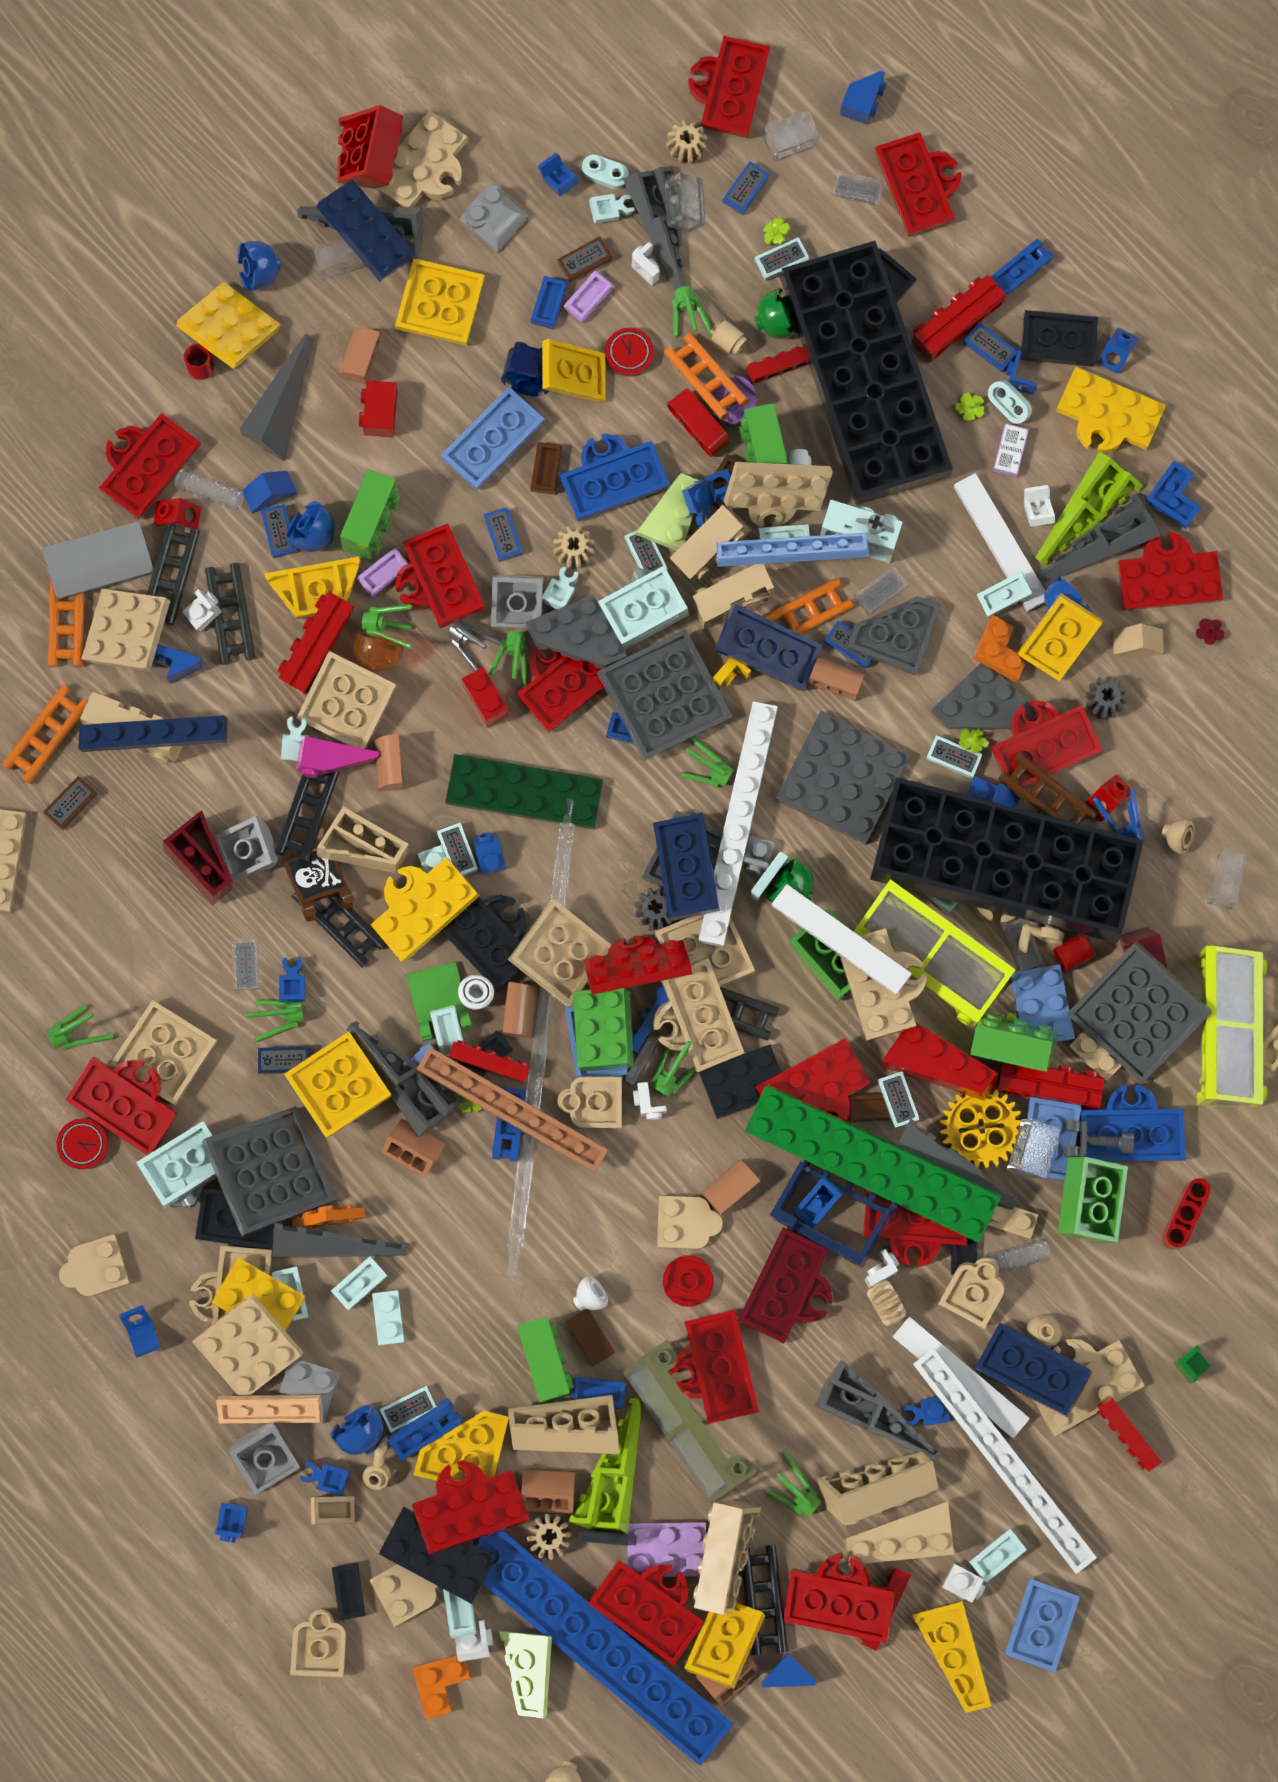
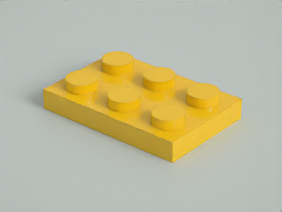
M552 339L542 341L543 389L597 403L606 401L605 353Z
M1060 593L1020 648L1018 655L1060 681L1102 625L1103 620Z
M237 1258L211 1303L229 1312L253 1293L280 1326L287 1331L306 1296L244 1260Z
M735 1603L734 1611L731 1614L722 1615L709 1611L684 1668L690 1673L734 1689L765 1618L764 1613L739 1603Z

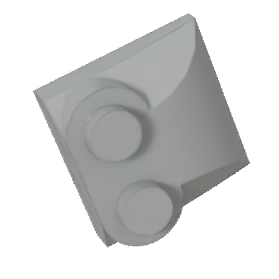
M490 185L485 187L466 208L460 219V224L498 253L529 216L506 197L500 187Z
M493 575L491 626L526 628L527 621L542 616L543 578L522 575Z
M254 816L214 835L219 852L223 857L233 882L263 869L269 870L277 864L278 854L275 853L276 846L270 829L260 816Z
M296 1359L286 1367L279 1395H321L322 1423L325 1424L341 1373Z
M274 1422L259 1426L236 1440L228 1449L231 1458L255 1495L300 1468Z

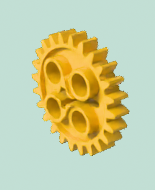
M998 1089L992 1095L989 1094L985 1101L967 1095L962 1098L956 1094L957 1103L948 1102L951 1111L943 1110V1115L948 1120L940 1121V1125L947 1128L940 1131V1136L948 1137L943 1141V1146L951 1145L950 1148L970 1163L973 1162L974 1166L979 1168L980 1164H984L986 1170L989 1169V1163L991 1162L998 1168V1160L1000 1158L1007 1163L1008 1158L1006 1154H1016L1012 1146L1021 1145V1142L1016 1137L1023 1136V1131L1017 1129L1023 1126V1121L1016 1120L1021 1115V1112H1013L1015 1102L1007 1104V1094L1000 1099L998 1097ZM989 1109H996L1000 1116L995 1120H990L986 1117V1112ZM964 1112H970L975 1118L970 1123H964L960 1116ZM980 1123H983L984 1127H986L983 1134L977 1129ZM998 1124L1005 1125L1004 1128H992V1126H996ZM959 1129H974L965 1133L959 1132ZM993 1134H999L1003 1137V1142L999 1145L991 1144L989 1137ZM968 1137H973L978 1141V1144L974 1148H967L963 1144L964 1140Z

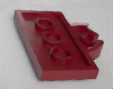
M782 1228L740 1314L738 1322L785 1344L795 1321L813 1323L823 1318L828 1312L825 1310H815L811 1305V1299L814 1296H821L826 1303L832 1304L831 1286L827 1279L818 1274L829 1250Z

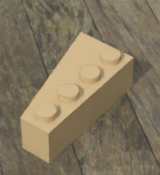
M92 692L80 720L83 725L161 720L164 718L155 714L152 718H149L145 712L133 706H129L128 710L124 709L125 705L123 703ZM183 746L138 748L133 750L142 754L145 751L154 754L153 758L163 763H167L168 760L175 763Z
M612 1395L508 1409L513 1450L620 1454Z
M923 1452L890 1459L886 1466L875 1465V1463L865 1466V1471L851 1474L850 1470L839 1472L840 1477L828 1480L827 1476L817 1478L823 1506L844 1526L856 1524L861 1519L871 1515H879L884 1510L894 1506H902L909 1500L925 1497L930 1492L939 1489L933 1461Z
M734 1500L714 1502L713 1506H711L708 1513L709 1530L703 1540V1547L705 1548L704 1557L701 1559L698 1567L700 1574L699 1584L695 1587L693 1595L695 1600L694 1608L722 1615L733 1613L742 1581L738 1573L743 1570L747 1563L748 1555L745 1547L749 1540L754 1537L755 1528H752L751 1525L754 1515L759 1516L761 1507Z
M948 1501L844 1538L847 1565H850L849 1560L852 1555L858 1557L864 1564L954 1555Z

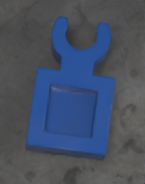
M705 480L698 481L682 490L689 512L697 514L696 523L699 528L706 522V517L708 520L714 514V511L709 508V505L714 502Z
M284 958L282 965L287 975H279V1002H305V975H298L302 969L301 958H297V965L295 967H289L287 958Z
M939 1397L919 1400L920 1408L906 1406L902 1409L903 1412L911 1411L914 1414V1419L907 1421L910 1426L915 1425L920 1419H923L924 1426L951 1421L949 1410Z
M305 1462L304 1466L310 1467L313 1474L308 1478L301 1476L300 1479L303 1482L318 1481L316 1489L342 1497L350 1471L325 1463L321 1471L318 1470L315 1464Z

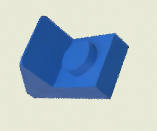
M160 644L157 646L154 661L164 666H168L169 663L171 664L167 674L169 683L192 674L203 666L200 657Z
M976 776L967 792L968 796L1015 808L1020 800V797L1004 784L999 783L996 786Z
M823 1176L793 1212L808 1226L814 1228L838 1201L843 1192Z

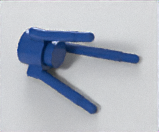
M1134 789L1130 790L1131 802L1127 803L1131 823L1122 826V832H1120L1097 797L1093 798V801L1114 833L1144 840Z

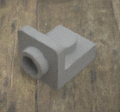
M750 836L742 866L747 867L746 870L754 874L765 872L768 868L775 842Z

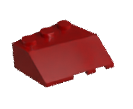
M378 105L339 118L338 125L343 127L342 135L338 136V144L342 146V152L338 157L339 183L346 184L353 179L359 187L372 189L389 185L393 176L392 169L394 159L398 153L397 145L403 130L402 122L404 116L382 105Z

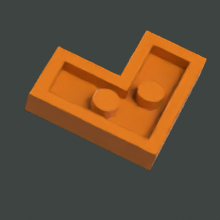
M992 615L988 620L972 659L1016 682L1027 660L1006 647L1014 626Z
M353 1204L338 1206L336 1210H334L333 1205L318 1208V1213L316 1210L303 1212L301 1218L292 1220V1226L315 1229L328 1224L350 1223L366 1218L364 1208H353Z
M457 1655L412 1667L426 1720L452 1713L445 1686L471 1679L467 1662H458Z

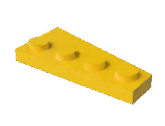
M963 1601L912 1614L914 1621L921 1630L924 1639L931 1648L964 1711L968 1713L991 1707V1700Z

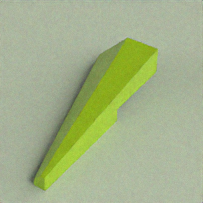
M1098 452L1035 558L1044 565L1049 563L1048 559L1058 551H1064L1067 548L1066 544L1075 537L1080 538L1104 519L1111 508L1116 504L1124 503L1126 496L1134 490L1139 491L1143 485L1110 457Z
M630 1398V1406L624 1418L620 1419L617 1424L620 1454L602 1453L591 1475L592 1481L586 1493L581 1494L579 1498L581 1503L575 1514L570 1516L569 1523L595 1531L628 1534L643 1403L638 1398Z

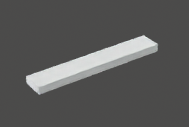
M976 473L954 484L953 488L1005 576L1009 578L1020 571L1023 572L1033 592V595L1021 601L1025 610L1029 612L1044 604L1045 590Z
M789 885L783 888L772 903L773 908L893 994L897 995L911 977L912 973Z
M908 1317L892 1336L917 1359L934 1348L985 1415L1012 1439L1030 1419L912 1318Z

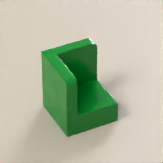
M1198 1345L1190 1348L1173 1363L1189 1383L1197 1381L1198 1377L1211 1367L1200 1354V1347Z

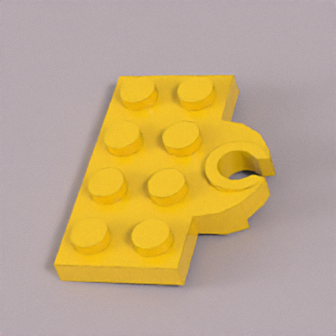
M1075 366L1055 412L1078 421L1076 428L1077 441L1079 440L1086 449L1091 445V436L1097 434L1103 438L1104 442L1099 444L1096 453L1111 454L1119 448L1123 441L1147 450L1166 405Z
M447 857L428 874L422 869L413 866L397 869L400 875L407 878V884L401 889L397 888L396 880L389 876L386 881L384 895L389 909L377 918L371 926L403 963L407 962L480 896Z

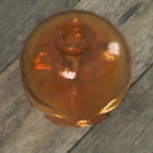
M356 632L353 642V654L357 663L365 666V669L377 675L379 671L393 669L398 664L404 646L380 637L371 636L365 632Z

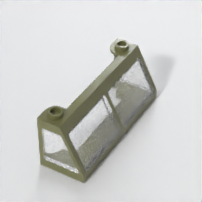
M665 1340L626 1369L623 1374L710 1503H713L754 1475L756 1470L744 1456L736 1455L727 1460L669 1374V1370L676 1364L677 1355L668 1340Z

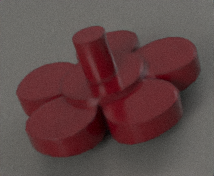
M1205 618L1199 622L1200 628L1196 630L1195 634L1199 639L1205 638V644L1213 645L1215 639L1222 640L1224 638L1225 632L1220 629L1222 623L1219 620L1214 619L1210 624V621Z

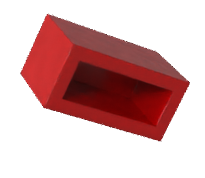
M367 380L366 389H361V403L365 405L364 412L359 413V427H363L364 436L394 438L398 392L396 382Z
M484 667L461 679L465 692L487 728L509 717L508 708Z

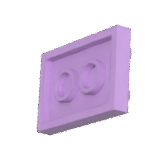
M706 1522L629 1524L628 1534L637 1536L636 1545L627 1546L629 1567L640 1574L648 1566L656 1563H667L672 1565L673 1568L671 1572L665 1573L663 1577H675L680 1571L684 1576H700L698 1567L705 1552L703 1540L706 1534Z

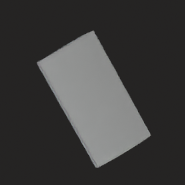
M139 521L42 548V555L57 600L153 573L151 559Z

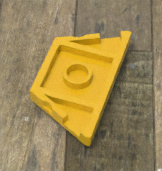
M358 556L264 574L266 581L296 619L309 617V615L315 616L318 608L315 607L318 599L322 594L326 596L329 591L345 601H349L360 566V558Z

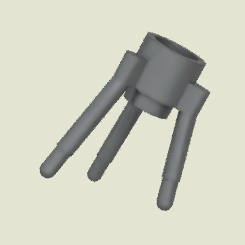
M460 620L452 625L448 636L453 639L451 644L458 649L476 671L480 668L462 647V644L466 646L472 641L481 648L486 649L487 645L476 638L474 634L500 646L501 640Z

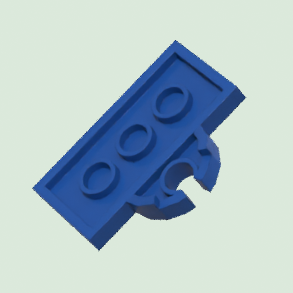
M601 434L602 442L607 445L608 450L605 453H597L594 449V439L588 440L585 446H583L581 453L582 466L559 475L577 522L670 487L652 441L629 449L624 440L619 436Z
M1123 1085L1110 1095L1105 1110H1081L1080 1121H1087V1135L1118 1138L1122 1136L1123 1132L1134 1133L1132 1154L1121 1153V1149L1115 1146H1092L1091 1144L1086 1146V1157L1107 1162L1186 1160L1184 1109H1158L1156 1098L1152 1092L1140 1085L1134 1086V1092L1138 1098L1135 1104H1128L1125 1101L1124 1094L1127 1091V1086Z

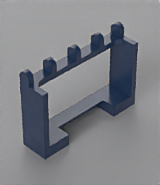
M806 1160L804 1162L800 1161L770 1216L773 1220L863 1269L894 1214L897 1204L892 1202L889 1209H884L873 1203L877 1194L871 1192L868 1199H865L851 1191L854 1183L848 1181L846 1186L843 1187L829 1179L831 1172L825 1170L823 1174H820L809 1168L810 1162ZM805 1173L818 1180L825 1176L843 1194L882 1214L861 1253L838 1243L784 1211Z

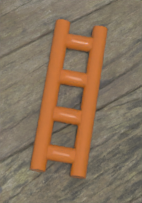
M691 333L684 337L687 345L675 352L672 347L665 349L664 354L721 420L726 419L729 415L725 409L736 401L741 406H745L748 403V398ZM695 352L701 361L689 368L682 359ZM709 368L716 377L704 385L697 375ZM723 384L730 394L718 402L711 392Z
M835 578L769 612L763 617L771 621L783 617L790 630L803 634L854 606L850 599L841 601L835 590L841 587V582L838 578ZM827 594L833 607L820 613L814 600ZM805 605L812 618L798 624L792 612Z
M51 579L48 667H58V659H73L74 667H83L85 592L75 595L74 601H59L56 598ZM59 611H74V625H59ZM59 635H74L73 649H58Z
M63 684L2 763L8 770L15 764L25 771L26 774L22 779L28 784H31L79 721L88 702L82 699L79 704H76L66 697L71 690ZM59 705L72 712L64 724L51 717ZM44 725L57 732L48 744L36 737ZM29 744L42 752L33 764L21 757Z

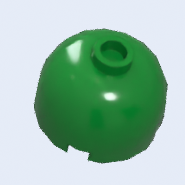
M781 288L773 290L762 297L757 307L758 316L754 317L759 331L764 329L765 333L774 339H785L798 334L797 328H793L792 322H794L787 298L780 295L783 292Z
M793 858L781 869L777 875L779 878L776 884L771 883L766 893V898L773 903L783 888L789 885L808 900H811L814 895L811 891L814 885L812 872L797 858Z

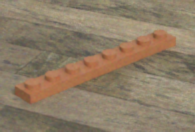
M429 1047L417 1067V1071L593 1173L596 1172L608 1151L606 1148Z

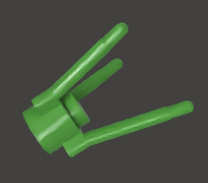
M683 286L677 288L674 291L675 299L672 300L674 337H678L679 308L681 311H688L693 330H698L693 312L695 307L709 334L713 336L710 333L712 327L699 302L698 295H694L693 287Z
M409 604L381 608L370 607V611H364L362 629L367 630L369 635H375L412 649V644L380 632V630H384L385 626L411 630L413 628L412 625L386 621V616L382 615V613L410 610L413 606Z
M518 631L507 633V639L501 640L500 649L489 671L490 675L494 674L504 651L507 650L508 655L514 656L512 678H517L519 656H521L523 688L528 685V646L526 645V634Z
M695 737L689 739L715 761V763H712L691 749H686V753L711 768L708 776L712 777V779L685 772L681 773V777L706 783L717 788L718 784L724 787L734 769L730 768L728 763L721 760Z
M256 1000V1005L281 1006V1009L244 1014L245 1018L282 1015L283 1022L288 1021L283 1026L255 1037V1042L285 1030L297 1028L298 1022L304 1021L301 1001Z
M83 1005L47 1030V1035L53 1047L56 1049L61 1046L63 1050L74 1046L110 1040L114 1038V1035L109 1034L69 1041V1039L73 1038L71 1029L93 1018L94 1015L90 1013L67 1025V1023L87 1010L88 1005Z
M687 1041L669 1072L664 1071L662 1074L670 1051L666 1046L664 1048L657 1071L652 1078V1081H654L652 1088L668 1098L671 1093L676 1095L679 1088L696 1072L693 1067L675 1083L677 1078L673 1075L692 1044L691 1041Z
M784 1452V1458L806 1490L803 1489L800 1492L789 1480L778 1473L777 1478L796 1495L794 1502L797 1504L771 1490H767L766 1494L793 1509L798 1515L803 1512L808 1517L820 1505L821 1501L816 1497L818 1493L811 1487L793 1459H791L787 1452Z

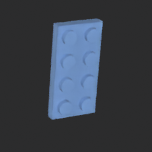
M508 387L441 454V459L477 491L545 422V419Z

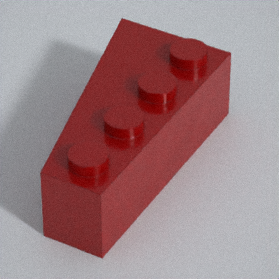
M916 1023V1027L900 1033L882 1060L885 1069L897 1072L902 1071L906 1076L916 1077L928 1081L930 1084L943 1086L985 1101L998 1081L997 1072Z

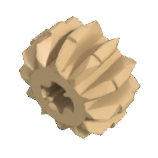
M684 120L681 122V127L674 124L672 127L673 132H668L667 134L669 141L666 143L667 149L671 150V157L679 155L678 161L680 163L684 158H687L689 163L692 162L693 157L699 160L701 152H705L707 149L705 144L707 136L703 134L702 126L695 129L694 121L690 126H687Z
M570 526L567 527V534L559 531V539L553 540V545L556 546L553 549V554L559 556L558 562L561 564L567 560L566 567L568 569L572 566V563H575L577 568H581V561L588 564L590 562L588 556L594 555V549L591 548L594 545V540L588 539L590 533L586 531L581 534V527L577 526L575 532H572ZM573 544L575 546L577 544L578 550L575 551L574 548L573 551L569 550V545Z
M889 1281L878 1282L867 1291V1296L884 1325L896 1324L906 1316V1310Z
M549 1514L545 1515L546 1524L544 1525L539 1518H536L535 1521L540 1528L536 1529L533 1526H529V1530L535 1532L536 1536L527 1537V1541H537V1544L530 1548L531 1551H535L540 1546L542 1548L538 1555L540 1558H543L545 1550H549V1559H554V1549L562 1556L564 1553L559 1548L560 1544L567 1548L570 1547V1544L562 1541L563 1537H571V1532L563 1534L561 1530L568 1527V1523L565 1522L558 1527L557 1524L560 1521V1517L556 1516L553 1524H551ZM547 1529H552V1533L556 1532L557 1539H553L551 1545H547V1541L543 1542L542 1535L546 1534Z

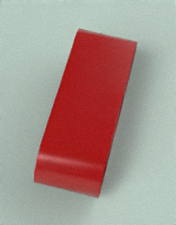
M688 388L684 389L667 403V407L673 416L709 457H713L731 442L726 431Z
M1196 1178L1184 1187L1162 1235V1242L1168 1249H1179L1189 1241L1210 1196L1211 1188L1206 1180ZM1195 1184L1199 1185L1203 1190V1195L1200 1198L1195 1197L1191 1192V1188ZM1185 1207L1191 1210L1192 1219L1190 1221L1184 1220L1181 1217L1180 1212L1182 1208ZM1175 1230L1180 1233L1181 1242L1179 1244H1175L1170 1240L1169 1235L1171 1231Z

